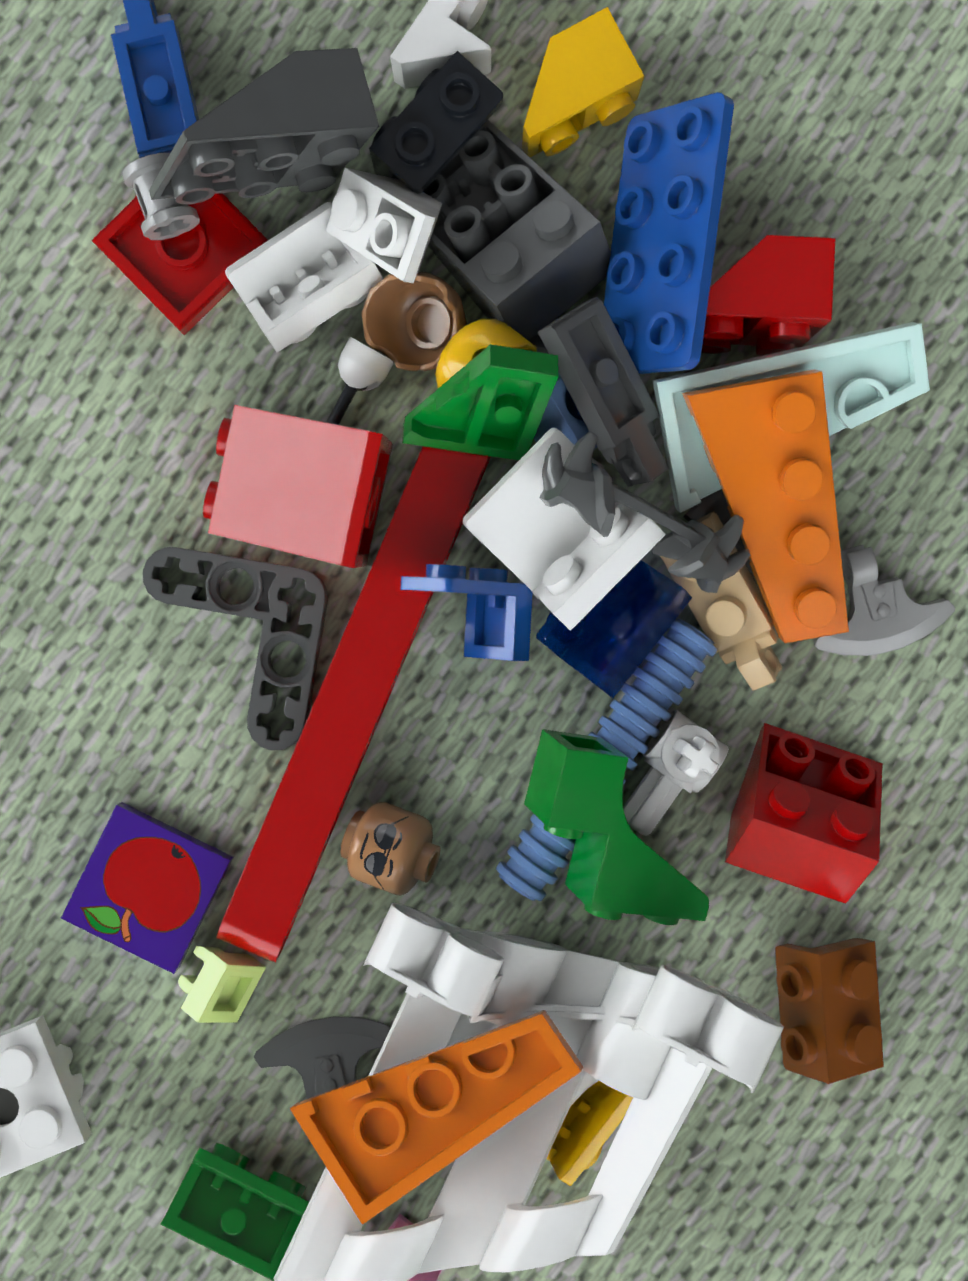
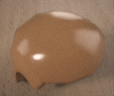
M418 272L414 283L403 282L392 274L387 275L370 289L361 312L364 336L368 346L385 354L394 362L396 368L408 371L436 369L439 357L447 343L456 332L467 325L459 294L443 279L427 272Z

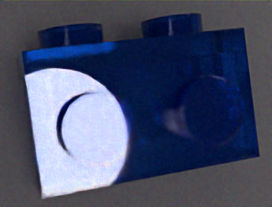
M640 560L571 631L550 612L546 622L537 632L536 639L613 699L687 606L692 597L682 586Z

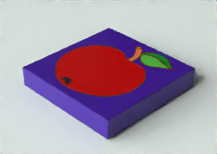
M121 802L115 806L61 919L175 974L180 968L234 857Z

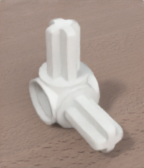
M674 710L671 713L672 716L668 722L663 721L658 728L660 733L657 738L652 737L647 745L649 749L643 756L646 758L644 761L652 767L623 806L629 826L645 836L651 834L682 789H685L690 794L692 791L697 793L710 782L724 762L729 750L726 744L678 710Z

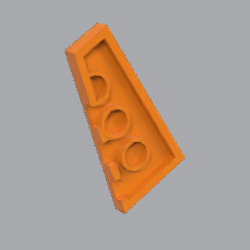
M813 369L682 393L690 415L694 417L704 442L703 447L711 468L716 473L725 495L730 516L732 518L734 515H739L744 519L741 539L745 549L750 551L749 564L778 637L784 643L849 632L822 371Z
M543 1010L298 1102L290 1110L363 1225L579 1074L583 1069V1065L550 1016Z

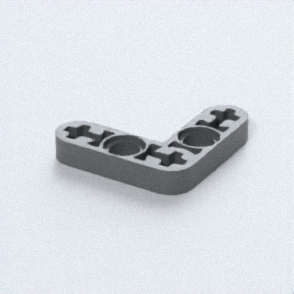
M165 547L154 552L146 560L143 568V583L147 592L155 600L171 605L263 620L247 715V729L251 738L260 747L268 750H283L297 743L309 716L328 605V591L324 582L315 573L302 568L177 547ZM174 558H179L181 570L205 575L203 563L212 562L213 566L205 581L207 601L198 600L203 587L178 584L174 594L168 593V583L159 580L160 569L171 568ZM241 568L250 574L254 590L246 602L240 605H233L222 597L220 582L226 572ZM297 579L306 580V591L315 594L314 605L302 607L298 625L312 624L310 638L295 631L275 632L277 619L290 623L292 605L287 601H282V593L284 588L294 589ZM283 641L297 643L305 653L306 663L304 668L294 677L279 675L271 664L273 649ZM266 681L281 688L301 687L300 700L292 695L286 696L284 715L294 719L293 729L282 731L279 739L271 737L270 726L261 724L262 714L274 711L278 693L265 694Z

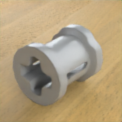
M157 153L139 158L128 164L122 171V177L126 186L133 188L145 218L141 229L144 236L150 240H164L176 237L192 230L200 222L196 209L188 206V204L177 203L175 198L151 200L149 189L170 153Z

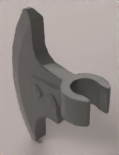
M333 1016L310 1020L276 1035L255 1052L254 1059L261 1068L290 1066L296 1069L302 1076L306 1098L309 1099L357 1081L356 1072L360 1057L370 1050L382 1048L391 1027L378 1021L360 1017Z

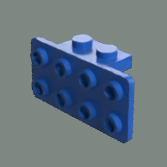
M720 92L636 115L627 126L618 199L615 207V221L611 256L607 270L604 306L639 374L691 370L697 366L701 358L734 110L733 100Z

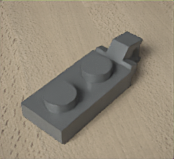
M598 297L588 300L539 330L538 334L548 353L558 355V372L589 432L597 435L596 445L599 451H602V455L608 463H613L626 485L631 487L652 482L668 470L669 467L653 438L656 434L653 420L660 415L602 300H599Z

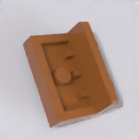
M852 938L815 948L788 943L777 946L775 948L776 981L778 986L780 1023L784 1026L781 1033V1048L785 1069L831 1084L884 1067L875 941Z

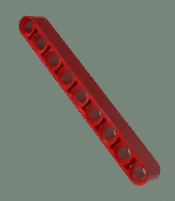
M422 446L217 933L218 939L272 962H277L434 593L432 591L400 590L401 576L426 577V564L446 565L463 525V518L468 513L491 456Z

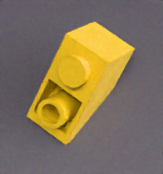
M608 7L550 37L523 126L522 150L529 157L544 151L546 156L556 155L574 144L579 138L578 132L597 121H600L602 126L612 125L626 117L635 108L634 102L638 99L644 74Z

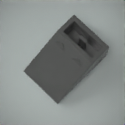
M358 49L295 51L182 132L150 187L151 200L175 198L177 203L186 205L203 202L218 193L238 192V195L242 198H256L269 194L280 187L298 186L299 191L307 193L320 191L333 185L336 182L337 175L349 161L360 154L361 147L379 127Z
M489 120L486 121L423 191L442 203L428 247L488 319H497L507 324L528 341L536 336L539 330L553 322L607 277L611 252L600 221Z

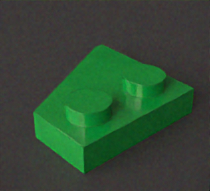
M490 344L405 416L402 443L519 461L530 450L559 377L558 355Z

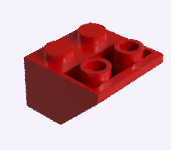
M783 235L765 236L710 287L701 353L721 354L730 352L731 345L756 346V354L763 356L799 348L806 344L832 320L836 238Z
M764 723L731 814L725 863L846 904L879 863L883 763Z

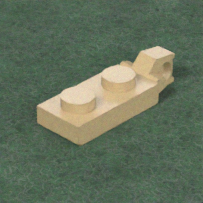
M714 511L696 520L708 526L714 532L723 527L721 520ZM734 547L730 555L738 552L736 547ZM660 556L667 569L677 561ZM746 565L735 575L721 581L717 593L701 590L695 578L678 577L671 574L705 635L715 643L716 653L719 652V656L727 665L736 661L737 668L752 691L776 682L778 672L782 670V665L771 645L777 643L778 636L762 594Z

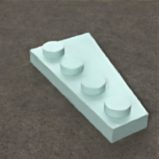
M910 322L652 380L657 409L660 415L659 420L675 508L681 513L701 503L700 499L722 489L716 473L711 468L703 447L704 442L694 417L690 415L682 393L816 369L823 373L829 436L845 428L852 429L930 391L922 323Z

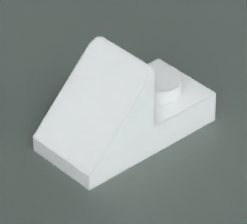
M428 0L390 56L394 82L404 89L420 86L433 70L441 69L457 51L484 75L491 72L492 49L487 43L468 31L480 19L488 0Z

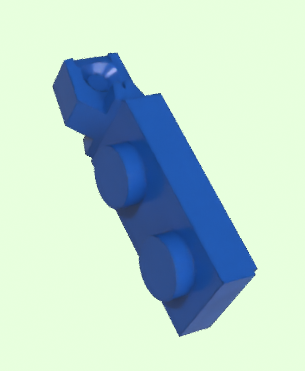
M123 0L128 23L114 26L115 33L111 34L137 153L139 158L157 153H171L182 132L199 120L180 33L171 13L157 14L154 0Z

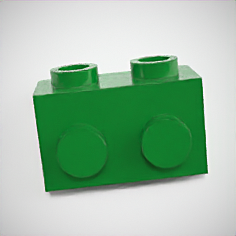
M216 1142L211 1153L199 1147L160 1225L274 1281V1276L309 1204L308 1201L302 1199L307 1187L276 1171H272L268 1181L246 1171L245 1169L250 1159L223 1144Z

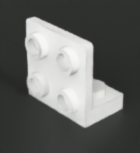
M551 428L464 516L463 524L533 591L543 604L571 631L666 534L652 519L621 502L615 503V517L608 537H603L588 525L575 508L564 503L553 507L546 506L539 498L544 490L542 469L545 455L551 444L558 442L561 445V456L564 466L571 450L575 446L560 430Z

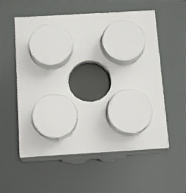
M44 1015L0 1033V1178L81 1145L92 1134L79 1103L83 1095L84 1079L82 1074H71L69 1064L72 1061L73 1052L70 1047L59 1044L56 1046Z

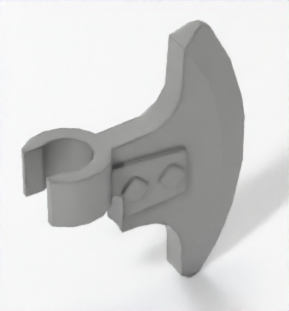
M864 545L841 550L843 577L848 585L851 605L847 617L849 632L814 638V646L818 650L855 656L877 655L897 650L924 638L936 630L952 615L955 607L949 600L944 598L924 603L913 602L905 592L902 579L896 577L877 581L878 566L872 547L864 548Z

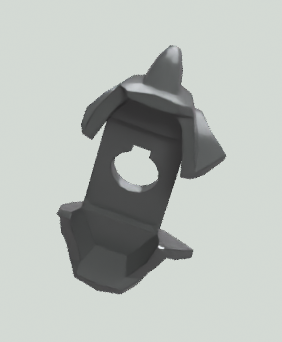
M588 432L579 439L571 450L564 466L561 456V445L558 442L551 444L544 459L542 469L544 490L539 497L546 506L553 507L561 503L575 508L588 525L603 537H608L615 517V503H623L672 531L652 548V553L677 560L669 567L668 572L678 577L695 578L700 589L705 592L717 593L721 581L735 575L749 559V549H742L730 555L742 533L744 519L741 516L734 515L717 532L694 519L685 523L615 484L604 468L593 464L592 455L598 440L596 434Z

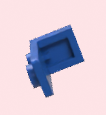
M426 564V577L401 576L400 590L467 594L464 657L529 661L533 591L523 583L507 582L508 570L469 568V580H467L466 566Z

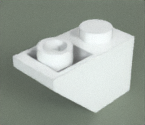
M345 168L338 192L332 202L331 215L326 232L403 282L414 283L422 265L442 203L424 192L420 194L414 193L401 180Z

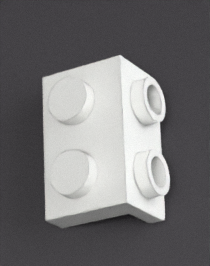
M331 202L324 203L225 270L227 278L277 353L290 344L298 343L308 338L317 326L341 310L361 303L368 296L370 289L383 279L374 262L326 232L331 215Z

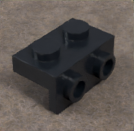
M457 51L441 69L433 70L423 80L416 91L415 98L398 117H391L378 130L372 145L369 147L375 174L401 180L414 193H422L503 104V92Z

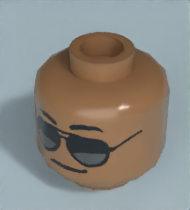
M379 802L372 805L366 812L359 810L354 814L344 833L340 853L342 858L347 859L348 872L351 877L388 893L402 896L408 893L418 880L427 883L431 879L438 864L441 848L438 845L432 844L433 830L428 819L386 802Z

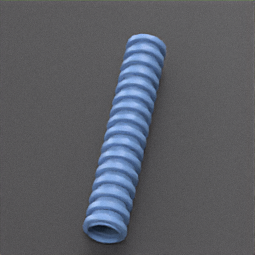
M679 618L677 620L669 619L666 624L670 629L667 635L659 634L655 639L656 644L659 645L654 653L651 651L646 652L644 659L647 663L644 668L636 667L632 674L636 679L632 685L627 683L621 688V691L625 694L620 702L615 699L611 702L609 706L613 709V712L609 718L602 716L598 721L602 728L597 734L590 732L588 735L603 738L629 757L626 770L628 768L633 771L638 764L634 761V758L638 752L645 754L648 751L649 747L645 745L650 736L657 738L660 730L656 728L661 720L669 721L672 716L668 712L671 705L679 706L683 701L679 694L684 687L687 689L692 688L694 681L691 677L694 672L702 673L706 666L702 661L706 655L713 657L717 652V648L714 646L715 643L709 637ZM533 814L530 821L534 825L529 831L523 829L518 836L522 842L518 847L512 845L508 849L507 853L511 858L507 863L499 862L496 870L499 873V877L515 891L532 901H542L546 896V892L543 890L547 883L553 885L558 879L554 873L558 867L564 869L568 865L569 860L566 858V855L569 851L573 852L576 839H567L547 832L543 828L544 823Z

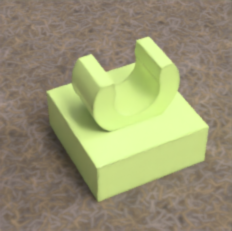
M196 946L193 953L203 960L204 965L198 976H180L178 984L188 994L181 1009L198 1023L238 1022L266 966L249 954L228 953L217 947Z

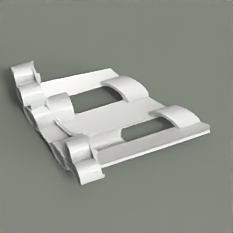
M392 903L363 966L372 965L408 987L405 991L407 993L368 1076L543 1010L550 1016L583 1065V1069L579 1074L457 1158L448 1173L429 1217L418 1223L383 1231H361L362 1223L327 1167H325L274 1276V1281H407L419 1273L479 1265V1270L503 1273L544 1267L565 1261L574 1256H605L613 1253L712 1068L746 1084L751 1089V1093H754L784 1026L729 991L705 984L703 980L670 966L661 965L659 968L637 963L619 962L568 950L559 945L538 939L503 932H480L463 929L408 906ZM598 1081L619 1092L632 1096L633 1099L589 1195L577 1200L554 1205L526 1206V1201L570 1106Z

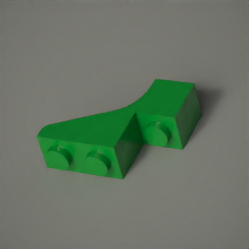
M542 729L524 805L544 823L543 828L547 832L567 839H576L565 885L584 904V909L594 916L608 920H619L624 913L643 915L645 918L663 925H677L679 919L706 921L709 910L707 895L639 839L631 830L626 820L622 791L629 757L600 737Z

